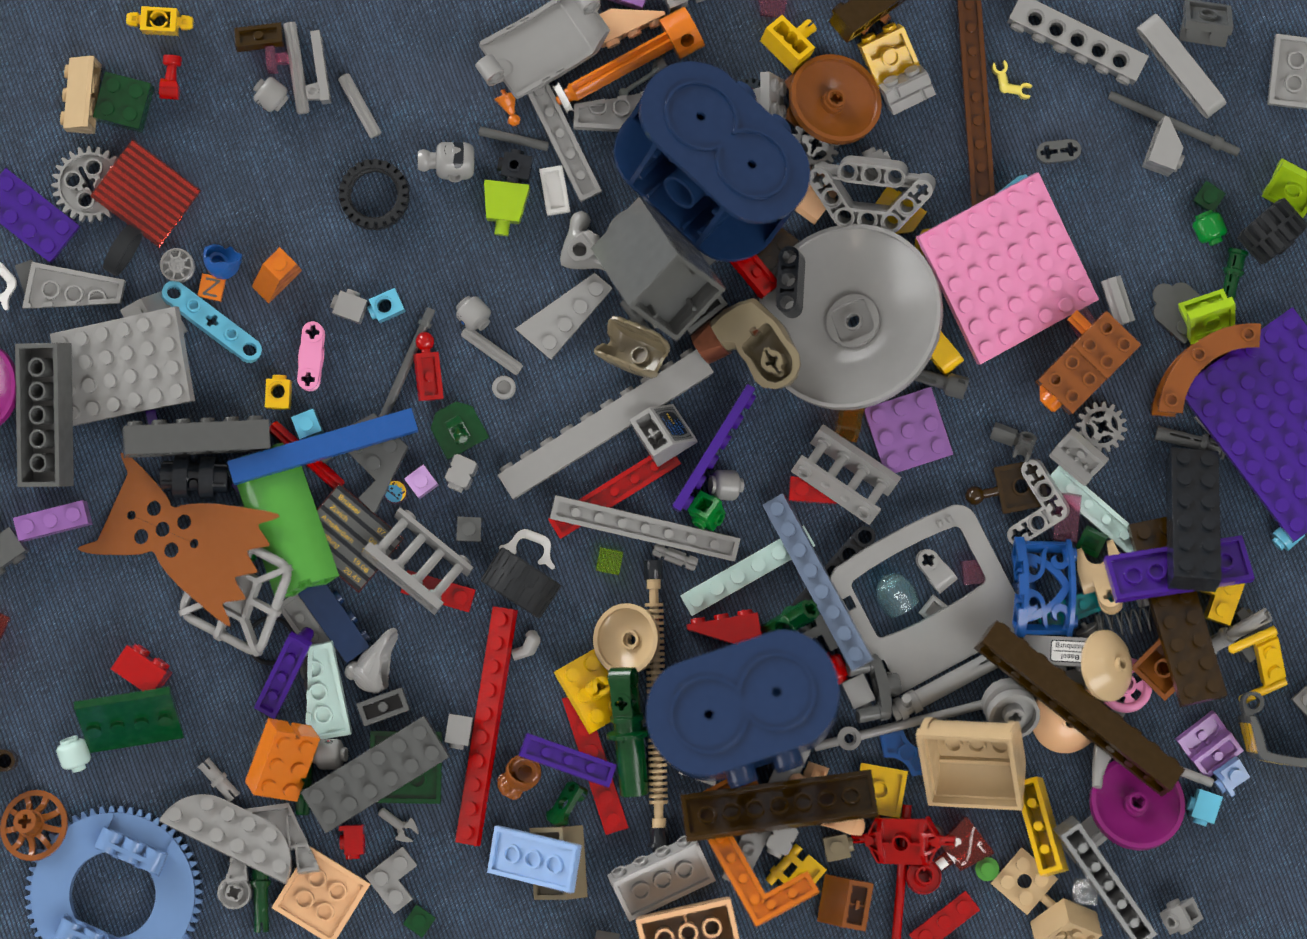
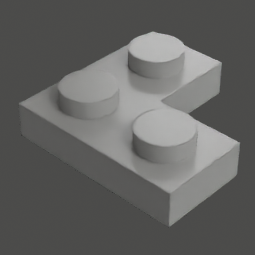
M404 846L365 876L394 914L413 900V897L399 880L417 866V863Z

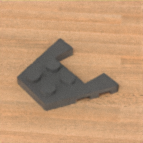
M373 413L354 424L375 419L379 416ZM401 438L348 452L375 479L370 487L359 497L373 513L378 511L380 503L389 489V484L409 448ZM327 458L321 461L326 464L331 458Z

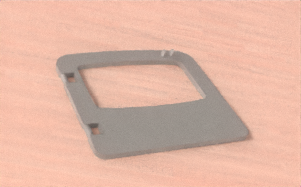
M951 505L887 535L837 566L830 576L845 606L846 604L843 599L851 596L856 607L848 610L871 655L877 654L881 661L884 660L889 669L886 674L897 673L899 675L902 686L901 693L978 653L974 649L975 645L987 628L998 620L1000 623L1006 624L1014 633L1012 618L1015 592L975 514L964 505ZM952 527H959L984 574V582L964 597L935 614L884 637L877 636L852 589V582L872 567L901 550Z

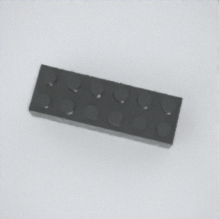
M15 344L17 487L74 486L72 344Z
M262 415L249 416L247 420L239 421V417H225L221 422H215V418H201L198 423H191V419H177L175 424H167V420H153L151 425H143L142 421H129L127 426H123L122 429L124 458L247 453L270 449L269 419L263 420Z
M423 716L306 788L301 794L324 832L328 833L451 756L427 717Z

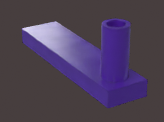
M304 627L298 634L291 632L288 635L254 709L273 719L277 717L312 645L310 641L314 637V632L311 628Z
M526 733L519 753V757L607 788L610 787L617 766L611 762Z

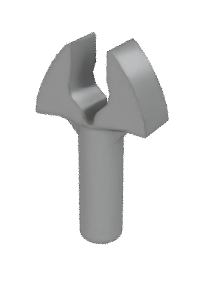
M385 808L379 810L378 815L397 829L398 835L395 838L396 840L413 842L411 838L405 835L403 828H411L415 833L419 834L418 827L412 817L409 821L402 822Z

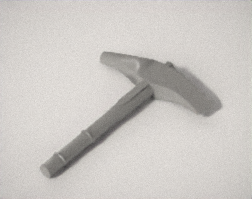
M1111 709L1112 712H1116L1120 714L1122 717H1124L1125 713L1117 712ZM1094 745L1092 758V787L1101 789L1106 767L1112 757L1096 745ZM1183 767L1185 771L1181 775L1182 777L1195 781L1197 784L1200 783L1207 787H1212L1213 778Z

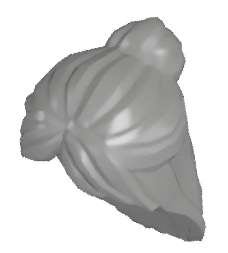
M390 628L371 647L360 655L358 661L350 662L344 671L346 678L354 680L357 686L366 692L380 693V691L387 689L389 686L388 676L391 652L398 639L397 629Z

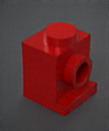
M364 824L340 825L339 831H344V835H340V850H344L345 859H360V854H365Z

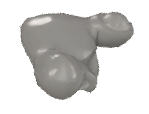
M579 211L571 217L568 234L561 251L560 262L562 266L569 269L584 270L594 268L605 271L591 250L600 237L598 234L586 230L591 222L588 213Z

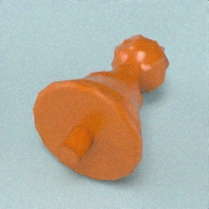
M503 89L501 90L502 95L495 98L494 101L509 114V125L517 126L520 122V117L515 114V97L511 92L506 93V90Z

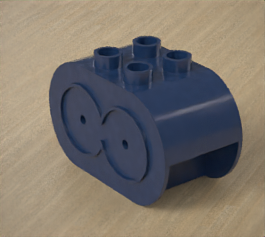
M695 61L679 62L660 70L650 80L635 109L621 126L614 143V160L617 170L629 186L704 255L725 262H735L751 258L770 244L805 197L810 183V166L807 155L798 139L791 134V127L788 122L778 114H770L756 101L755 92L749 85L742 81L736 82L726 72L710 64Z
M791 630L769 632L679 662L663 671L654 682L647 700L646 720L649 734L662 757L681 774L701 781H719L727 778L731 789L759 780L755 768L773 763L778 774L804 765L801 753L809 751L820 744L835 724L840 705L839 681L829 656L810 637Z

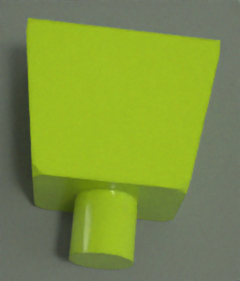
M484 180L487 221L496 222L494 235L508 236L510 223L520 224L530 186L528 184Z

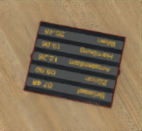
M338 483L316 509L339 577L359 593L378 571V568L361 555L363 549L369 542L373 545L379 544L392 528ZM401 535L387 548L386 555L388 557L404 539Z

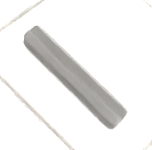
M350 74L342 75L338 80L369 137L372 139L379 136L381 130Z
M466 327L462 331L461 336L514 375L519 374L522 370L523 365L477 331H469Z

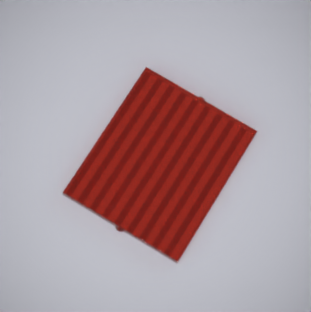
M132 139L115 163L109 167V171L90 197L126 224H131L143 231L145 238L157 247H160L176 224L182 220V216L201 190Z

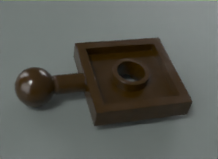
M1024 462L994 467L993 471L997 487L982 490L980 487L972 486L968 488L965 494L967 502L972 505L980 504L984 498L999 496L1002 514L1042 507L1029 485L1025 493H1018L1015 490L1016 481L1024 480L1026 482L1021 473V467ZM1029 464L1030 469L1028 470V473H1034L1037 477V480L1033 481L1034 484H1036L1038 481L1043 480L1044 475L1042 477H1038V475L1036 474V470L1038 469L1037 465L1032 466L1031 464ZM1043 483L1039 491L1043 496L1048 497L1046 484Z

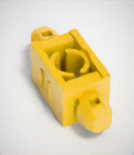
M141 6V15L138 12L128 13L126 24L131 27H138L140 25V30L143 34L178 36L179 28L181 30L193 29L194 19L186 15L180 17V12L177 8ZM159 16H164L168 22H165L162 26H155L152 21H155Z

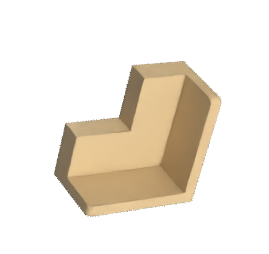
M1065 898L1030 922L1034 939H1098L1102 936L1097 912Z

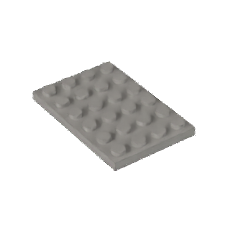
M174 306L50 334L51 343L72 344L73 426L195 401L179 307Z

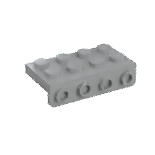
M686 835L680 837L677 842L669 846H661L654 853L648 856H640L633 863L619 866L607 874L629 922L636 919V917L645 915L716 881L698 842H687Z

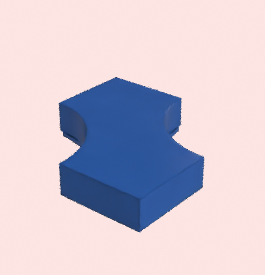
M903 730L879 736L884 758L899 759L908 767L911 776L923 775L918 747L912 745L907 740Z

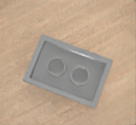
M1275 35L1267 105L1307 110V37Z

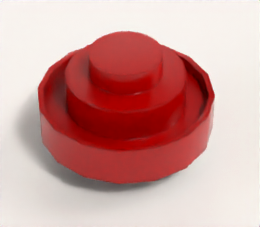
M933 861L930 865H910L906 872L908 887L920 895L934 892L941 883L942 874L940 868Z

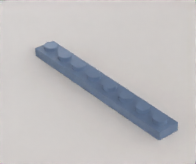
M782 493L763 504L768 517L810 595L817 604V608L851 671H855L873 661V656L786 495Z

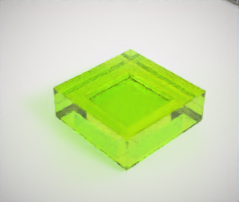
M600 547L596 571L619 575L624 552Z

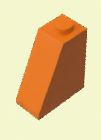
M279 247L262 264L252 288L266 302L270 303L302 270Z

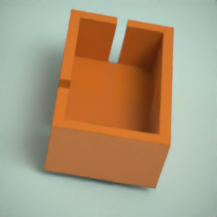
M268 718L245 780L253 795L298 801L304 784L301 778L306 779L320 741V737L311 725L292 722L290 726L288 721Z

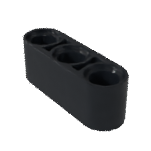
M785 246L781 249L778 256L776 306L788 318H796L802 313L806 262L804 256L794 246ZM796 255L795 261L788 263V259ZM795 278L794 283L791 286H787L788 280ZM789 301H794L791 308L785 309Z

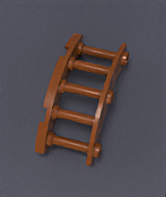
M1248 323L1222 328L1203 337L1181 352L1166 369L1156 388L1150 416L1175 417L1176 413H1183L1187 392L1198 373L1212 360L1224 356L1230 351L1242 348H1259L1261 324Z

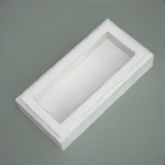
M563 166L539 169L547 216L569 213L570 206Z

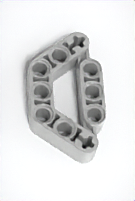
M850 155L844 157L839 165L828 164L824 161L817 162L810 171V185L837 226L848 229L872 231L851 228L856 227L852 224H858V226L860 224H867L895 233L931 197L936 187L935 178L931 174L908 173L907 165L898 160ZM844 166H852L855 172L848 173L845 171ZM867 168H875L878 175H870ZM891 171H899L902 177L894 178ZM817 173H818V174H822V173H823L825 176H824V178H823L822 175H821V176H817L816 174H817ZM841 181L890 188L906 187V189L891 205L856 202L852 200ZM924 184H926L928 187H925L920 192V194H918L917 191L920 185L923 186ZM828 191H835L838 194V198H831L828 195ZM909 199L913 202L914 206L907 207L903 204L902 200ZM840 211H848L851 214V217H843ZM864 214H872L875 220L869 221L865 219ZM888 216H894V217H896L897 220H898V223H895V224H894V223L889 222L888 219H887V217H888Z

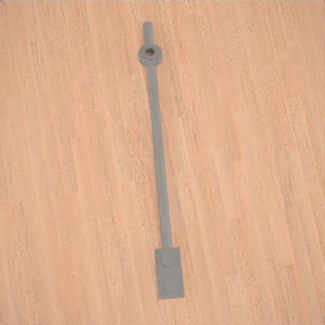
M1076 669L1065 671L1067 676L1073 681L1082 684L1089 690L1081 672H1076ZM982 700L861 731L847 726L838 732L837 737L823 740L814 749L817 752L840 746L845 750H854L860 745L861 740L919 726L926 717H935L937 720H943L982 710ZM846 734L853 736L852 742H845L844 737Z

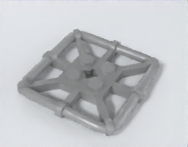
M263 548L248 550L249 558L251 559L254 554L279 567V569L260 577L255 574L235 577L236 583L245 596V600L223 603L228 617L240 621L247 643L227 633V625L218 620L217 625L214 626L193 615L194 611L204 607L199 603L189 606L192 597L185 591L180 602V610L178 611L180 617L183 616L188 623L213 635L215 640H222L255 657L263 654L276 619L281 615L282 610L280 608L291 581V571H293L291 564L289 565L283 558ZM282 575L272 605L257 598L263 582ZM253 607L268 614L258 641L249 619Z

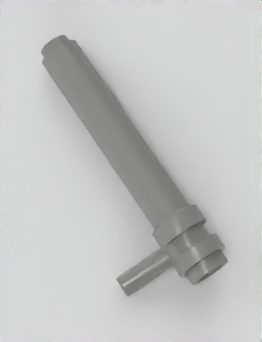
M981 655L917 690L911 689L901 698L898 696L893 699L892 715L896 721L901 719L904 721L910 718V714H917L923 711V707L998 667Z

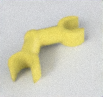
M1005 60L1003 61V71H998L995 63H993L992 72L997 75L999 89L1002 93L1017 94L1023 100L1031 97L1022 93V88H1031V84L1023 83L1019 86L1008 83L1006 75L1008 64Z

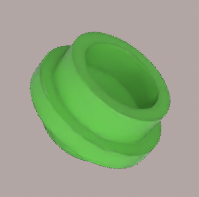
M981 858L975 866L976 875L983 881H992L999 874V865L993 858Z

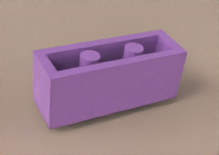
M84 500L13 518L18 541L21 542L93 525L87 501Z

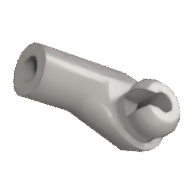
M529 630L525 634L526 640L523 646L512 649L511 653L514 661L535 654L540 644V636L537 631Z

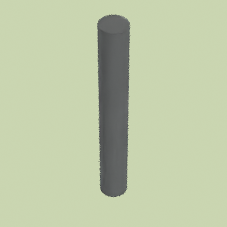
M481 126L478 136L547 151L549 147V142Z

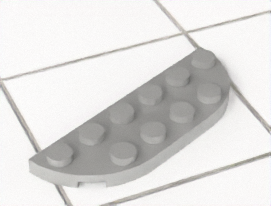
M208 794L188 796L170 806L159 820L161 823L285 885L289 880L292 856L288 843L280 830L269 821L223 798Z

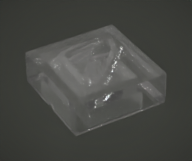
M1074 878L1072 902L1097 905L1098 894L1088 879Z

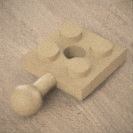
M1022 847L990 883L1026 915L1030 913L1039 901L1047 908L1056 904L1046 893L1058 878L1054 875L1048 877L1040 876L1035 858ZM1022 874H1027L1031 878V884L1027 888H1021L1017 883L1018 877Z

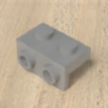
M1073 428L1049 455L1052 460L1083 486H1086L1109 460L1108 457Z

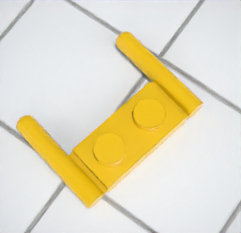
M1271 626L1228 646V650L1232 654L1252 645L1254 646L1260 680L1263 686L1249 692H1258L1264 696L1288 685L1275 626ZM1251 695L1247 698L1246 703L1253 701L1256 698Z

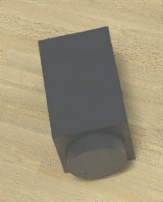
M640 197L628 209L619 213L611 221L606 233L591 248L628 307L675 341L690 328L725 290V287L700 251L654 207Z

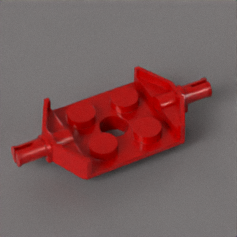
M878 815L874 819L868 833L860 836L851 835L853 844H865L878 864L930 865L938 848H941V846H956V836L940 835L930 816H926L925 819L880 818V815ZM896 838H904L908 846L905 848L899 847L896 844Z

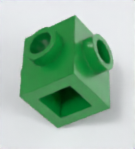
M703 491L698 493L688 508L693 520L692 523L699 529L704 530L706 528L712 532L717 526L721 525L726 514L722 501L716 496L709 495Z

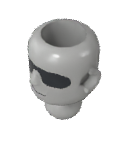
M441 142L437 145L436 152H429L426 149L419 150L418 170L425 172L429 169H436V174L439 178L451 182L470 179L474 174V147L466 142Z

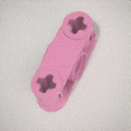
M314 321L308 322L303 326L298 354L297 381L300 387L309 392L315 391L320 386L325 352V330L318 322ZM313 327L320 332L319 335H315L314 339L308 334V331H312ZM308 374H311V377L315 379L314 382H310V386H307V383L303 381L304 378H308Z

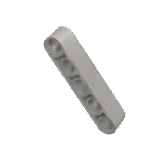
M1157 14L1152 15L1136 28L1138 35L1205 118H1209L1226 105V100Z

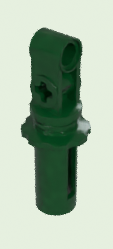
M612 667L608 673L613 714L610 720L613 723V730L607 732L606 737L609 740L615 741L620 796L638 797L649 793L644 738L650 734L648 728L643 727L642 720H644V714L641 713L639 678L635 667Z

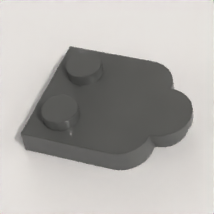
M1180 282L1173 286L1166 283L1159 284L1152 293L1153 301L1156 303L1153 308V317L1164 329L1184 345L1188 341L1187 326L1178 309V304L1200 295L1186 283Z

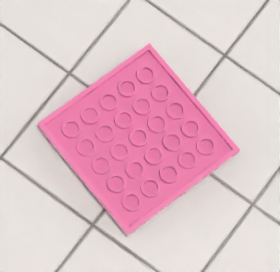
M1039 172L1026 177L916 236L977 365L990 360L1072 315L1076 310L1079 311L1099 300Z

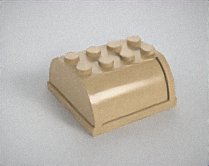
M926 717L923 720L921 727L917 729L916 739L928 806L1023 810L1026 759L1021 726L1018 721H1008L1007 723L937 720L935 717Z

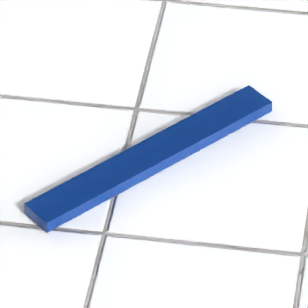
M412 408L227 462L233 483L238 485L417 433L418 428Z

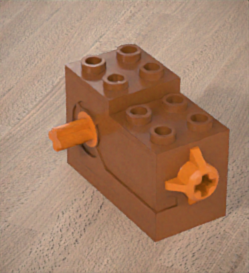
M1078 310L1067 319L1082 335L1035 381L1040 387L1041 403L1051 412H1055L1061 407L1068 415L1073 414L1141 346L1107 311L1101 314L1092 324Z

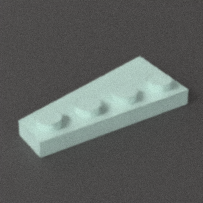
M333 641L312 644L308 652L306 725H311L320 739L351 735L352 727Z

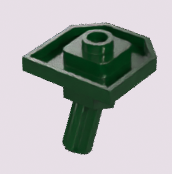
M456 401L435 413L431 430L447 460L489 438L473 406Z

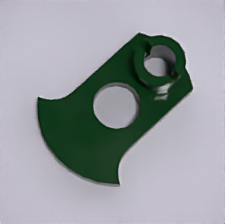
M574 781L567 782L552 809L546 812L547 820L557 827L568 824L569 815L577 801L582 802L585 799L581 794L583 793L587 796L588 790ZM568 800L567 805L562 808L565 801Z

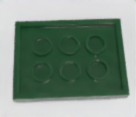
M170 687L74 702V710L90 753L184 738V730Z

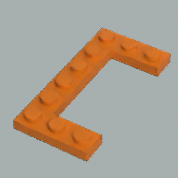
M725 779L722 782L710 787L709 789L703 792L728 789L731 787L729 786L727 779ZM755 781L744 786L758 785V782ZM733 836L707 840L756 928L820 892L809 872L806 871L765 894Z

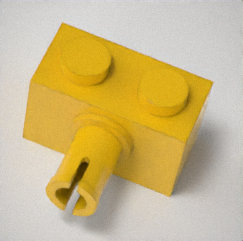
M781 15L766 27L760 42L788 70L794 73L810 59L815 46L807 37L816 32L817 28L814 23L808 26L812 22L809 19H806L798 28H795Z

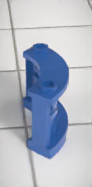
M1014 537L1011 557L1014 581H1019L1017 584L1019 594H1014L1012 618L1015 635L1018 637H1025L1026 634L1067 635V637H1072L1073 629L1078 627V616L1075 614V562L1077 560V549L1073 548L1071 539H1066L1065 542L1025 541L1024 537ZM1032 553H1041V555L1037 556ZM1046 554H1062L1063 562L1060 563L1056 560L1057 555L1052 556L1048 561L1046 560ZM1037 564H1038V565H1039V570H1038L1037 574H1036V575H1032V574L1029 572V567H1033L1034 569H1037ZM1065 568V575L1060 570ZM1045 569L1061 585L1057 595L1048 604H1045L1043 596L1038 591L1029 588V583L1038 580L1043 575ZM1034 597L1037 599L1040 609H1038L1037 603L1035 606L1029 604L1030 598ZM1066 597V604H1061V602ZM1050 612L1051 618L1057 621V613H1063V625L1048 624L1047 614ZM1041 618L1042 624H1027V622Z

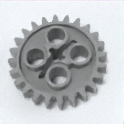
M90 146L87 147L86 153L80 147L78 148V155L70 151L71 159L67 160L62 157L64 166L56 165L60 173L52 174L58 180V182L51 184L53 188L58 189V191L53 193V196L61 198L56 204L58 206L65 205L62 211L65 214L71 211L70 217L72 219L79 215V221L82 223L86 217H88L90 223L94 222V217L103 222L104 214L112 218L110 211L113 208L104 201L101 203L97 201L93 191L87 187L88 183L80 173L79 167H83L87 177L94 182L93 187L95 190L117 205L118 202L107 194H102L98 186L105 184L102 182L105 178L127 195L129 194L123 190L121 185L107 176L110 172L126 185H130L127 181H123V177L112 170L113 166L120 171L123 169L120 165H115L118 158L114 156L109 159L110 152L108 150L102 155L100 147H97L95 153ZM94 163H98L100 165L99 172L90 174L89 167ZM74 175H78L80 178L78 185L74 187L69 186V179ZM112 189L111 193L121 199V195ZM86 195H90L92 197L91 204L86 207L82 206L81 199Z

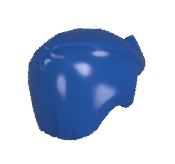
M212 244L204 248L203 261L206 269L212 276L224 280L231 278L238 272L242 262V254L237 253L232 246L225 249L221 245Z

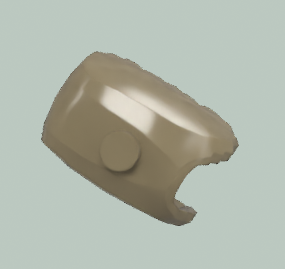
M612 316L608 320L607 334L610 337V342L596 346L594 348L595 355L626 372L650 379L657 377L665 357L670 352L668 341L653 329H648L637 322L620 316Z

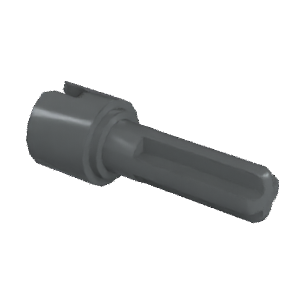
M923 369L914 381L943 389L945 395L963 400L970 378L955 373L945 376Z

